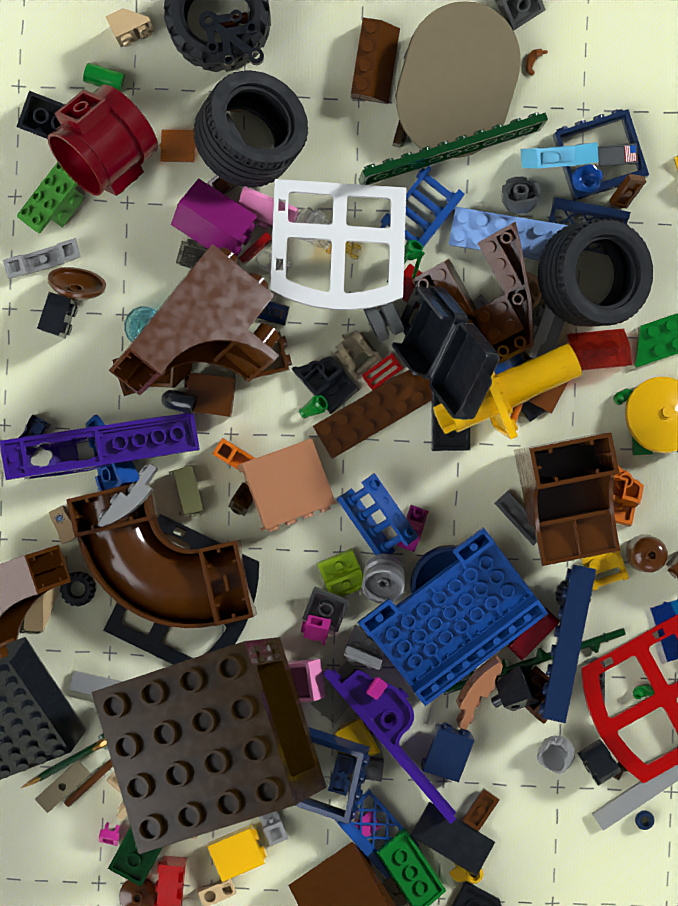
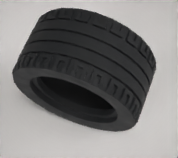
M252 70L234 72L216 84L201 106L194 123V142L205 164L225 181L242 187H262L263 185L273 183L275 179L282 176L302 151L308 135L307 115L297 95L276 77ZM245 110L261 118L273 135L274 148L257 149L242 142L231 130L226 111Z
M596 219L563 227L562 230L557 231L548 240V243H546L545 248L542 250L538 263V285L545 304L552 310L554 315L574 326H611L629 320L645 304L653 283V263L645 241L628 224L618 220ZM591 242L606 251L611 259L614 270L612 288L607 297L599 304H594L583 295L576 278L578 258L584 248Z

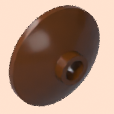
M147 878L142 887L127 880L119 892V900L122 906H154V901L158 896L157 892H155V885ZM139 895L141 900H135L134 896Z

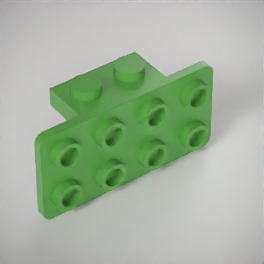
M57 162L18 212L17 218L37 233H41L51 220L63 228L85 197L75 189L78 184L68 176Z

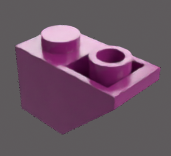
M413 505L410 506L406 519L419 537L408 546H405L402 541L396 546L415 552L429 511Z

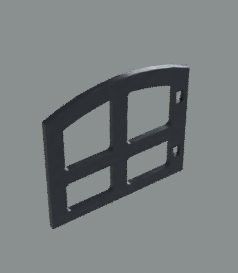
M159 514L157 518L163 533H168L190 544V549H201L222 544L162 514ZM175 527L186 531L184 537L173 533ZM242 553L246 579L254 603L259 581V561ZM118 602L116 603L103 631L173 665L193 658L162 642L168 629L166 625L154 623L149 634L146 635L123 624L121 620L126 608ZM248 619L224 624L226 630L207 653L236 644Z

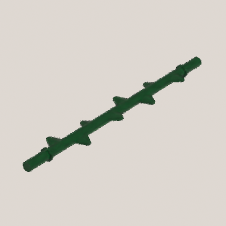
M621 628L582 641L580 650L589 647L592 651L598 653L600 643H607L609 640L626 635L625 630ZM538 648L536 657L515 664H511L507 659H503L502 672L500 675H497L495 686L498 677L508 674L516 666L519 665L527 669L529 674H531L532 666L552 660L553 656H550V652L546 653L543 649ZM474 671L469 673L468 679L471 677ZM468 679L460 680V682L454 684L443 694L447 695L462 690Z

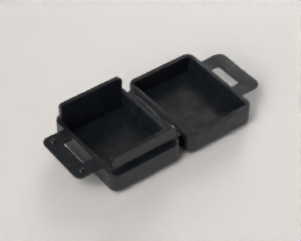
M415 287L400 319L405 330L403 332L405 338L402 343L393 342L392 347L413 375L422 376L423 379L430 380V389L452 418L461 420L473 419L492 385L491 376L500 360V356L474 324L468 323L467 314L444 287ZM417 303H419V308L410 325L409 320Z

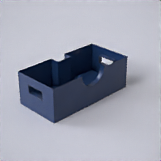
M32 414L24 432L19 438L46 434L51 424ZM36 419H38V420H40L41 422L47 424V426H45L44 424L38 422Z
M342 753L337 754L328 791L347 795L351 781L348 774H353L357 757Z

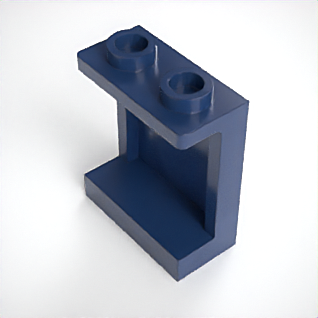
M436 723V732L427 756L422 759L420 764L422 771L459 783L475 740L469 730L461 728L458 730L448 723Z

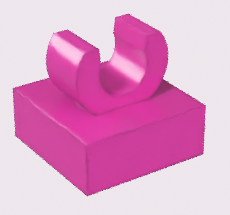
M107 822L104 829L100 830L99 842L118 846L120 839L119 825H116L114 831H110L108 829L109 823Z

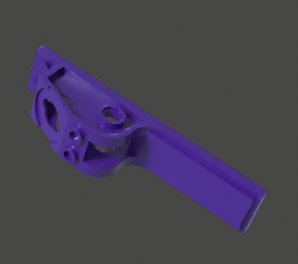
M182 413L0 441L5 481L24 478L25 480L96 470L115 463L200 450L194 413L192 415ZM95 440L98 457L79 461L77 444ZM37 449H44L52 453V458L47 466L40 467V465L37 466L31 463V458Z
M326 668L322 672L323 675L449 823L452 824L456 820L454 816L456 811L399 746L402 735L409 730L414 721V711L411 704L407 701L409 696L401 687L397 689L395 686L388 684L381 696L375 700L365 691L374 680L367 673L356 668L340 682L341 676L333 668L330 671L329 668ZM387 714H393V720L390 723L384 721Z

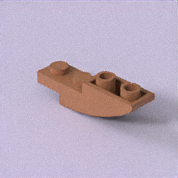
M493 656L482 664L471 675L460 691L456 700L460 709L456 719L459 728L467 729L474 719L475 708L480 705L481 696L488 698L490 692H493L497 675L501 674L503 668L498 656Z

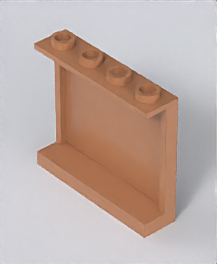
M312 438L237 465L239 472L244 473L263 524V527L260 528L261 531L267 529L268 532L280 529L278 525L285 523L286 526L296 523V518L301 516L303 519L314 516V511L320 510V513L331 509L330 505L336 503Z

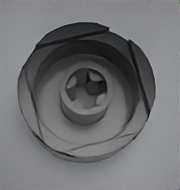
M601 739L577 753L587 772L591 773L597 786L621 772L617 762L612 758L610 751Z

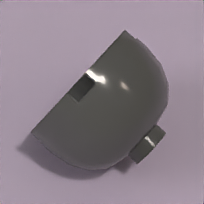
M527 177L510 178L502 186V203L512 213H528L536 207L539 201L540 186L534 180L533 183L527 181Z

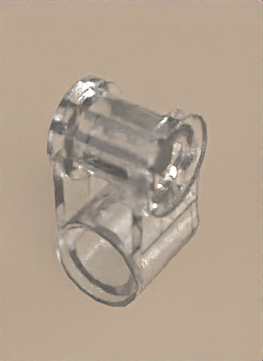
M268 251L258 252L255 257L257 267L271 275V253ZM262 255L267 256L269 263L261 265L258 261L259 257ZM276 259V270H280L281 266H283V260ZM286 261V273L289 267L293 266V264H291L288 261Z

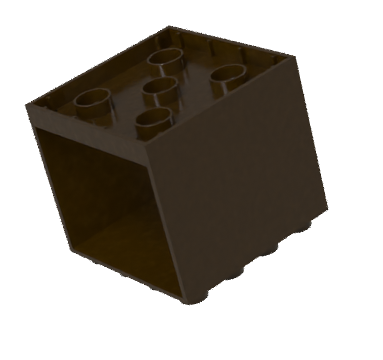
M280 637L243 641L91 692L139 854L295 806L327 788Z

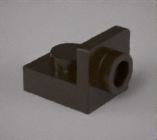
M400 120L392 145L400 148L401 143L405 144L407 137L400 124Z
M242 482L229 503L228 507L235 514L245 516L254 501L247 484Z

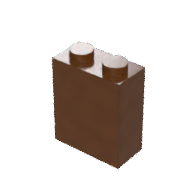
M189 372V377H185L184 388H187V394L197 396L194 412L232 417L236 379Z

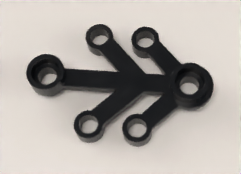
M233 10L230 14L216 15L213 11H205L200 15L199 24L207 32L208 44L206 48L209 54L214 55L219 51L218 44L215 42V30L221 35L224 65L232 66L235 61L231 53L230 42L248 55L251 64L257 66L263 63L264 53L261 49L252 48L235 36L256 34L258 26L255 22L250 21L247 25L225 28L220 24L231 21L234 23L241 22L242 13L239 10ZM237 13L240 15V17L238 19H234L233 15ZM210 17L212 18V22L206 23L205 19ZM254 25L256 29L254 31H250L248 29L249 26ZM211 45L216 46L214 51L209 50ZM254 53L260 54L257 59L253 58L252 55ZM231 57L232 61L227 63L225 62V58Z

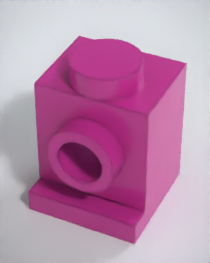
M309 615L307 621L302 623L301 633H304L303 637L312 641H321V645L325 646L329 635L331 619Z

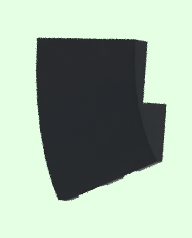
M332 356L323 358L320 361L309 362V364L292 368V371L313 396L321 395L326 399L328 404L326 410L330 414L359 391L358 386L346 375L344 369Z

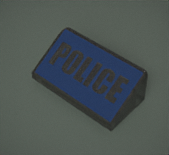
M270 301L257 318L285 326L290 306Z

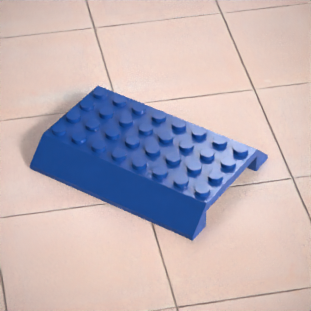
M484 527L452 550L458 558L456 561L399 604L395 605L388 598L358 621V624L367 635L372 637L408 682L424 706L428 705L549 614Z

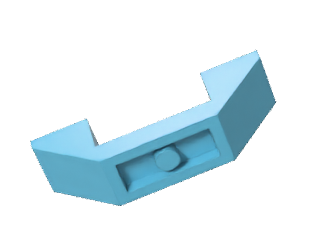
M598 142L547 148H522V168H551L599 162Z

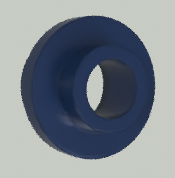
M642 810L636 814L635 823L638 828L648 830L654 825L655 820L651 812ZM642 817H647V822L642 823Z

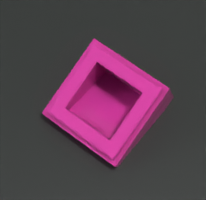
M377 676L365 691L377 700L388 684Z
M373 812L365 813L362 822H373ZM357 818L354 822H360V819ZM362 825V834L370 836L373 833V825ZM375 825V831L381 828L382 825Z

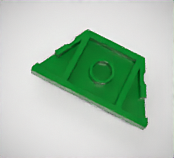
M677 313L639 326L636 361L634 362L635 368L678 354Z

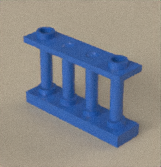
M429 165L426 169L422 168L416 175L417 181L406 193V202L412 195L435 213L436 219L433 223L426 222L406 206L405 215L423 228L422 231L425 233L419 238L414 237L405 230V239L407 241L416 240L421 243L423 248L465 195L459 189L456 193L453 191L451 193L428 175L431 171ZM422 181H425L446 198L448 203L444 208H439L416 190ZM388 213L380 221L382 223L381 228L390 227V215Z
M375 473L361 482L364 487L356 493L351 488L337 498V501L375 555H391L396 551L393 548L396 544L402 541L405 546H408L419 537ZM369 493L375 503L366 509L360 499ZM380 509L386 519L377 524L371 515ZM391 525L397 535L388 540L382 530Z

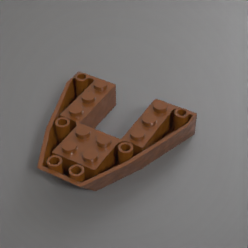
M516 221L477 243L505 293L502 296L477 309L450 259L412 279L415 287H444L467 314L468 323L474 324L500 356L499 363L534 346L532 301Z

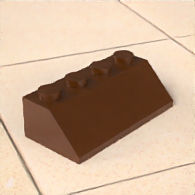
M363 17L351 99L383 104L389 103L400 34L399 27L383 20Z

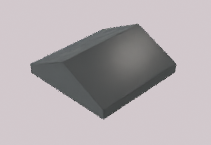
M314 586L302 619L307 621L309 615L331 619L330 630L338 632L350 600Z

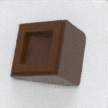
M218 175L208 181L210 186L222 194H226L237 186L225 181Z

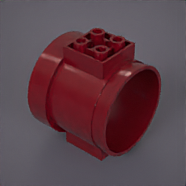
M101 85L93 93L83 89L59 109L55 115L61 125L56 131L50 133L47 138L50 150L63 170L82 189L95 196L101 195L104 190L115 196L122 193L144 173L141 164L158 150L156 135L142 112L127 96L109 85Z

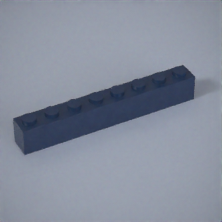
M574 564L571 566V569L567 568L565 579L568 580L567 588H563L561 596L564 599L563 607H559L558 618H561L559 626L556 625L554 637H557L556 644H552L550 656H553L552 664L548 663L546 671L549 679L548 683H544L542 691L545 699L544 702H540L538 711L542 719L566 723L596 569Z

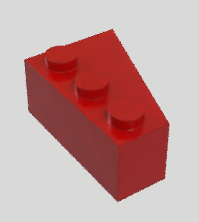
M164 855L162 860L158 861L157 873H159V879L156 881L155 892H158V896L154 901V906H182L186 857Z

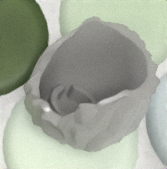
M550 736L546 738L539 747L537 754L538 762L557 774L564 773L571 766L575 758L574 747L570 740L564 736Z

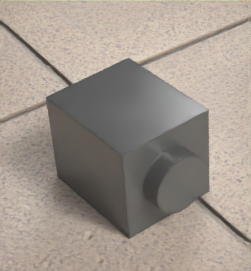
M369 757V764L365 767L364 771L367 772L365 780L382 782L384 758Z

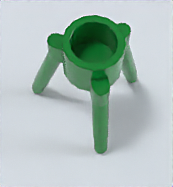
M408 240L404 246V264L407 260L413 261L417 259L412 279L416 277L421 259L425 254L422 251L423 246L416 240Z

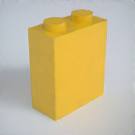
M251 824L208 843L207 848L222 882L265 864L266 850L264 846L260 847L258 842L260 839L256 828H252Z

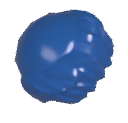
M585 164L578 167L572 174V184L575 189L583 192L597 190L603 179L601 170L593 164Z

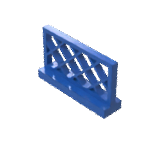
M368 789L362 794L360 801L357 803V806L360 804V822L346 824L337 820L334 821L382 875L389 879L390 875L375 854V839H385L386 843L388 839L392 838L388 836L389 826H397L399 831L403 827L371 790ZM368 796L374 800L373 808H363V801ZM363 811H373V822H362ZM376 811L385 812L386 823H376ZM362 825H373L372 836H364L362 834ZM375 825L386 826L385 836H375Z

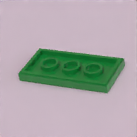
M406 829L400 830L375 851L378 859L409 906H430L446 892V889Z

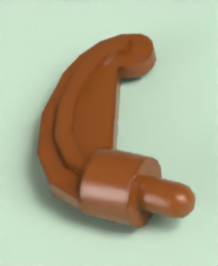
M535 49L528 54L526 71L529 75L533 76L535 74L532 68L536 57L547 54V50Z

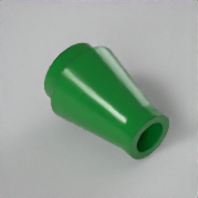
M321 395L313 396L299 409L301 417L306 419L310 416L324 413L328 407L327 401Z

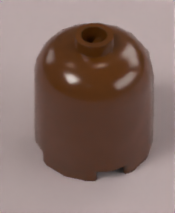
M641 534L629 541L625 556L633 569L639 572L653 573L659 571L665 565L668 551L660 539L648 534Z

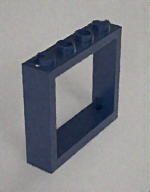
M616 109L608 116L600 114L593 117V120L589 122L581 120L570 128L562 126V128L556 129L557 132L553 135L555 145L559 147L563 146L561 139L622 120L629 144L637 143V171L629 174L644 176L645 179L649 176L629 109L624 111ZM570 166L562 167L573 201L617 188L628 175L603 181L595 191L583 192L575 189L572 184Z
M308 727L313 743L355 756L357 761L346 810L312 798H307L295 806L349 824L353 818L356 819L357 812L359 811L357 803L363 794L361 785L365 782L367 772L364 771L370 761V755H368L370 747Z

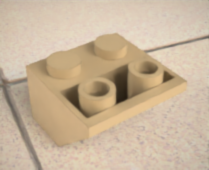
M124 8L105 16L120 47H129L135 43V40L148 38L155 31L149 17Z

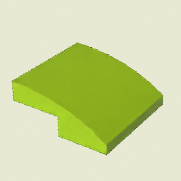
M352 548L317 562L328 592L343 597L362 589L363 573Z

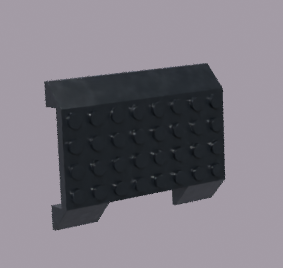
M26 637L8 643V656L0 659V780L71 753L86 732V727Z

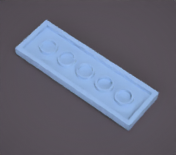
M455 207L449 246L481 251L477 244L479 241L516 221L523 258L540 261V255L548 240L557 231L562 230L563 227L568 225Z

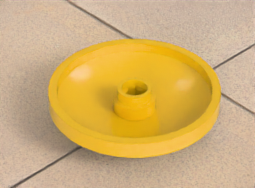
M654 377L644 381L632 391L626 403L625 420L628 430L641 446L657 453L678 451V380L674 378Z

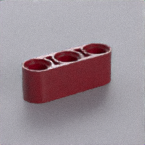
M547 607L545 609L549 614L508 644L507 647L520 660L526 658L559 624L560 620Z

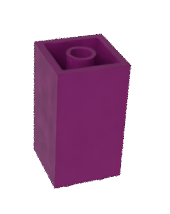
M198 178L179 201L171 225L207 249L213 244L217 248L224 247L229 249L237 257L242 250L241 246H246L252 237L251 234L256 227L254 222L257 216Z

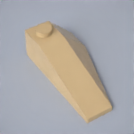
M63 556V559H64L65 564H66V567H67V557H68V556ZM61 586L49 590L31 606L24 618V630H45Z

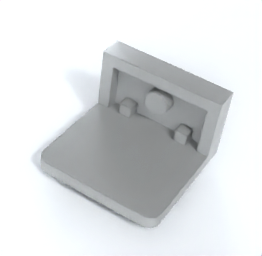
M354 625L346 644L344 656L351 662L357 663L358 661L365 664L364 666L368 669L380 670L384 652L361 626Z

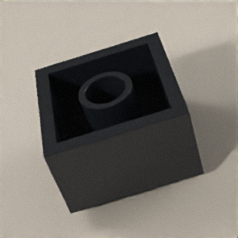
M49 292L37 329L66 339V336H69L72 331V318H75L78 313L79 307L77 302Z

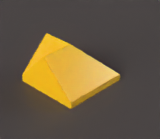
M361 718L343 723L335 732L338 737L370 747L368 755L381 752Z

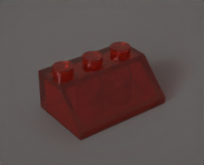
M624 328L567 334L568 345L571 346L576 354L582 371L628 367L632 365L631 348Z

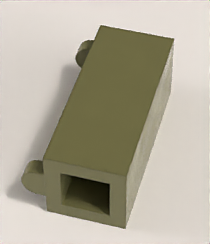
M194 466L169 471V475L174 474L183 508V512H179V516L189 514L191 518L201 515L200 511L205 509Z

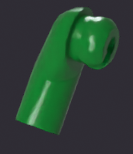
M625 388L617 392L613 397L615 404L622 405L626 402L633 390Z
M649 684L639 685L633 689V697L638 700L641 697L654 694V690Z

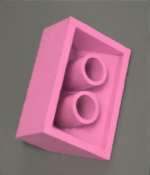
M244 186L238 204L257 216L255 221H257L258 226L265 229L268 226L273 228L274 198ZM279 201L278 211H285L284 202ZM288 204V221L296 223L299 215L298 208Z

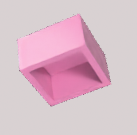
M320 659L288 662L300 702H311L326 697Z

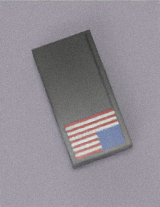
M637 143L598 146V167L637 164Z

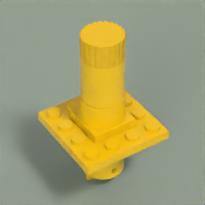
M565 344L496 375L493 372L491 376L492 385L475 418L468 420L454 419L442 403L434 406L433 410L445 434L453 430L458 433L490 418L496 431L509 439H513L518 436L516 433L518 427L515 420H511L509 414L513 413L512 408L582 376L581 366L571 346Z

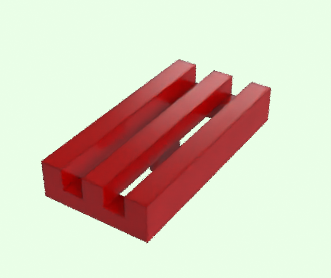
M267 232L263 234L239 257V260L246 265L272 241L271 236Z
M391 353L361 376L373 391L401 371L403 367L393 353ZM392 359L393 362L370 379L367 378L368 375ZM395 365L398 367L378 383L372 385L371 382Z

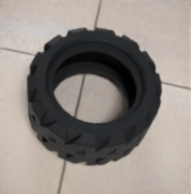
M165 0L164 19L167 30L178 52L191 64L201 66L204 70L219 72L225 69L227 72L239 69L245 62L247 64L250 62L248 55L230 42L231 53L235 61L232 66L224 65L222 60L224 55L222 42L217 43L219 51L216 54H209L206 48L208 42L193 34L187 26L188 12L194 0ZM245 0L250 8L247 23L250 21L255 22L258 26V32L254 35L242 34L237 35V37L250 47L261 49V47L265 46L271 26L269 1ZM251 25L248 29L254 31L256 27ZM211 45L209 47V50L214 51L216 49L215 45ZM254 53L252 57L255 58L259 53ZM231 57L225 58V62L227 63L232 61Z

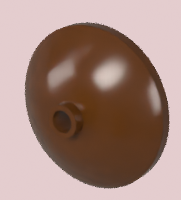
M63 267L54 269L48 274V284L60 295L72 300L93 299L103 294L106 289L105 280L89 270Z

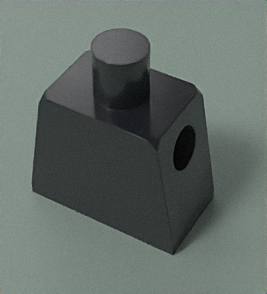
M519 665L496 682L498 694L491 698L492 704L496 708L503 705L504 708L511 711L540 702L528 670Z

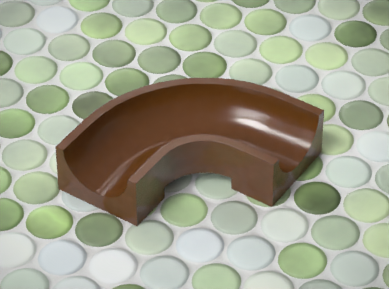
M131 484L66 499L74 536L78 539L88 568L102 588L116 602L130 612L154 623L179 628L218 626L253 618L257 615L244 570L241 540L201 549H187L174 544L165 536L159 526L152 493L136 510L125 518L111 525L100 527L98 525L100 522L98 518L104 510L108 511L112 505L110 501L113 496L120 492L128 495L129 492L127 490Z

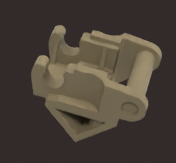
M357 330L347 338L343 334L342 338L344 340L335 346L337 349L335 355L355 380L358 379L357 376L375 362L382 360V357L371 345L364 333H359ZM364 352L368 356L371 355V357L356 367L357 365L354 362L356 357Z

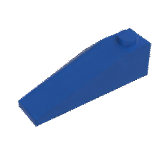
M94 415L86 423V428L105 424L98 415ZM95 440L89 441V446L94 450V457H98ZM132 461L103 466L97 469L98 476H95L99 491L129 485L133 482L137 483L139 480V474Z

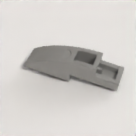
M149 464L148 467L145 465L139 473L141 477L137 483L133 482L128 488V495L120 492L113 496L110 501L112 505L108 511L104 510L98 518L100 520L98 525L100 527L111 525L136 510L154 490L148 484L158 471V468L152 464Z

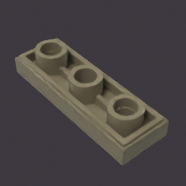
M78 760L39 794L35 800L48 813L91 773ZM64 783L66 788H62L60 784Z

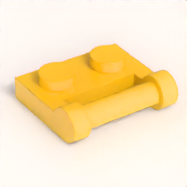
M620 551L581 559L583 567L596 569L595 575L616 567L620 571L598 580L594 578L592 591L622 579L623 581L629 579Z

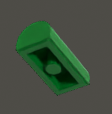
M87 63L83 74V81L98 87L109 85L121 92L126 74Z

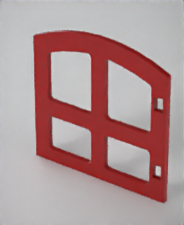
M678 614L581 667L585 701L600 737L617 761L642 783H646L678 765V747L645 764L618 735V731L657 708L663 707L678 735V681L670 685L667 684L649 651L650 646L671 634H674L678 640ZM662 629L665 634L655 639L653 633ZM635 656L651 684L654 694L610 718L604 705L599 675ZM611 657L613 663L603 667L601 662Z

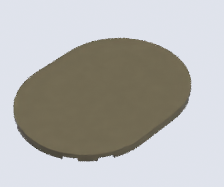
M454 2L432 11L414 31L397 85L396 109L403 130L419 148L427 146L434 148L443 141L450 143L456 141L455 139L459 136L467 135L469 137L478 130L485 129V131H488L497 124L502 123L504 125L517 84L521 57L514 31L498 12L476 2ZM477 150V151H474V152H471V153H468V154H465V155H462V156H458V157H455V158L466 157V156L475 154V153H477V152H479V151H481V150Z

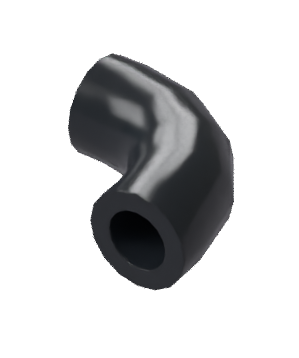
M168 390L163 393L161 401L164 407L192 415L196 407L197 396Z

